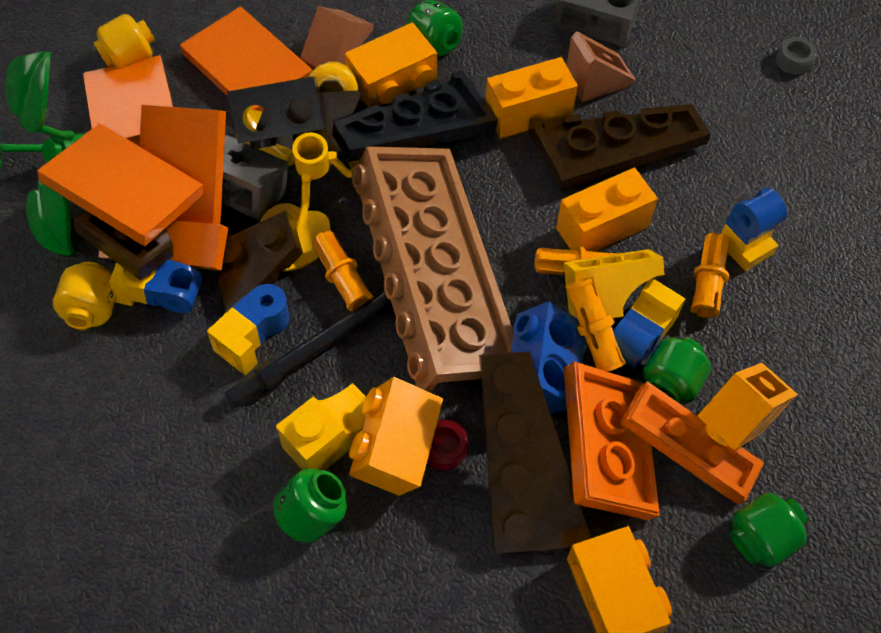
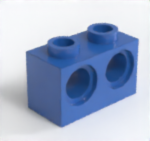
M548 301L517 314L513 327L514 335L511 352L530 351L551 415L567 410L564 367L572 362L583 363L585 336L579 335L576 326L580 323L577 318Z

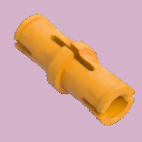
M591 276L565 286L568 291L580 323L576 326L579 335L585 336L596 368L608 372L623 366L626 362L622 357L611 327L614 324L611 314H606L594 282L595 279Z

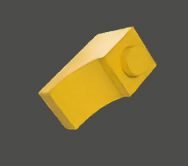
M650 249L564 262L566 286L593 276L606 314H611L613 318L624 317V304L638 286L654 277L665 275L663 257ZM567 291L569 314L577 318L576 311L574 309L573 303L571 302L570 296Z
M353 383L336 395L324 400H317L313 396L275 426L282 448L302 470L307 468L326 470L350 450L355 436L362 430L366 415L362 413L366 396Z

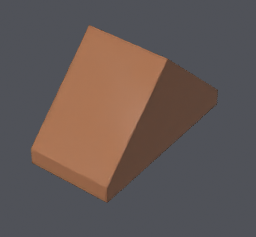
M317 7L300 59L313 70L318 65L328 61L340 62L345 65V53L361 46L374 30L373 24L343 10Z
M578 31L571 36L566 66L578 85L577 95L581 102L630 87L636 82V79L618 53Z

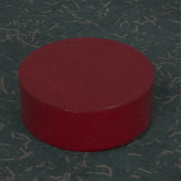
M451 420L437 421L427 463L434 468L448 470L459 466L465 460L469 441L467 433L461 425Z

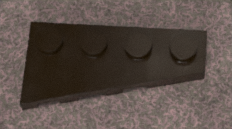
M693 104L643 108L640 114L633 115L621 114L620 111L604 112L603 117L581 119L580 114L563 116V121L545 122L544 118L529 119L528 127L560 190L706 145L711 136L710 131Z
M530 351L479 355L494 553L571 548L573 544L591 539L581 506L574 504L573 482Z

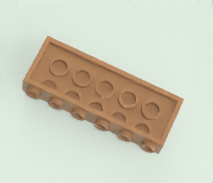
M366 147L358 164L353 168L352 182L354 188L360 194L363 205V220L366 225H369L374 257L380 262L382 268L384 291L387 298L391 299L395 312L396 332L403 339L406 349L409 375L415 380L417 387L431 392L437 383L481 379L479 355L511 352L514 332L450 149Z

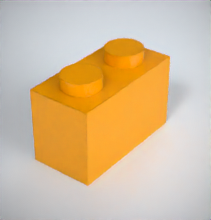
M413 22L345 53L346 66L355 74L358 82V92L362 93L360 97L368 108L374 105L389 104L393 102L394 97L409 93L417 88H423L424 85L437 79V52Z
M562 57L487 78L485 102L498 118L495 131L499 139L528 131L529 119L544 118L545 122L562 121L563 116L573 115L578 85Z
M634 167L561 199L556 229L570 250H577L578 246H582L585 251L596 252L649 228L658 198Z
M759 363L736 372L697 416L706 424L705 430L712 439L723 446L729 445L733 450H736L761 435L798 394L763 363Z
M392 377L377 388L373 387L366 396L362 408V413L366 415L363 428L357 433L350 447L349 457L353 459L349 476L398 496L421 487L443 398L396 377Z
M629 526L572 545L567 561L596 633H663L671 624L669 617L672 615L670 601L661 586L655 587L648 568L651 566L648 551L642 540L634 539Z

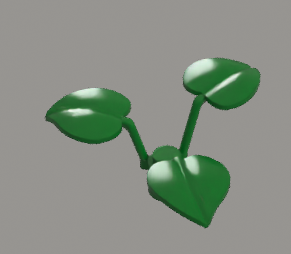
M41 51L16 57L8 65L5 76L7 104L13 114L19 115V125L24 127L29 133L41 132L51 135L50 139H46L43 144L0 143V152H43L45 161L49 162L86 134H74L72 130L62 131L44 125L47 111L51 52ZM0 154V171H1L2 160H1V154ZM38 179V190L30 191L26 200L29 228L34 238L47 250L60 255H74L76 253L71 243V217L68 199L45 186Z

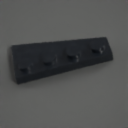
M463 70L452 73L451 79L441 84L438 80L424 85L423 92L413 96L404 93L394 97L393 104L382 108L374 105L333 123L332 136L349 163L359 161L366 147L421 148L492 133L496 130L498 118Z

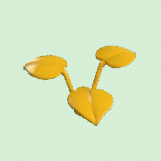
M249 109L247 113L248 123L256 129L262 111ZM312 132L298 136L293 143L292 150L277 143L275 146L260 148L262 151L287 161L289 166L295 163L298 174L302 176L300 208L290 203L278 204L266 211L260 221L262 222L285 210L294 220L303 254L290 268L283 271L297 270L315 261L318 258L312 247L315 235L320 232L331 231L329 219L324 213L308 211L311 180L323 177L328 172L330 164H333L345 177L352 178L353 168L359 162H349L351 169L347 168L337 158L335 151L328 152L326 140L321 135Z

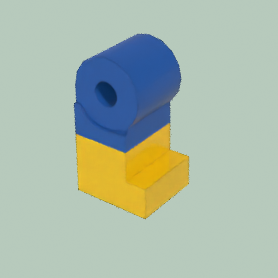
M763 188L751 200L737 203L729 214L721 234H725L729 238L727 252L745 272L774 255L779 246L771 238V235L776 225L787 218V208L783 199L776 191L770 188Z
M167 260L139 280L116 263L109 283L111 289L116 294V303L133 306L135 301L152 306L159 305L173 312L188 313L192 311L203 277L199 271L189 265Z
M653 278L648 280L636 302L613 330L622 357L626 362L625 365L633 370H636L657 347L677 320L685 301L684 297Z
M273 284L259 285L251 290L207 330L213 351L246 376L258 364L255 350L269 336L279 334L289 324L290 316L285 293L280 287Z

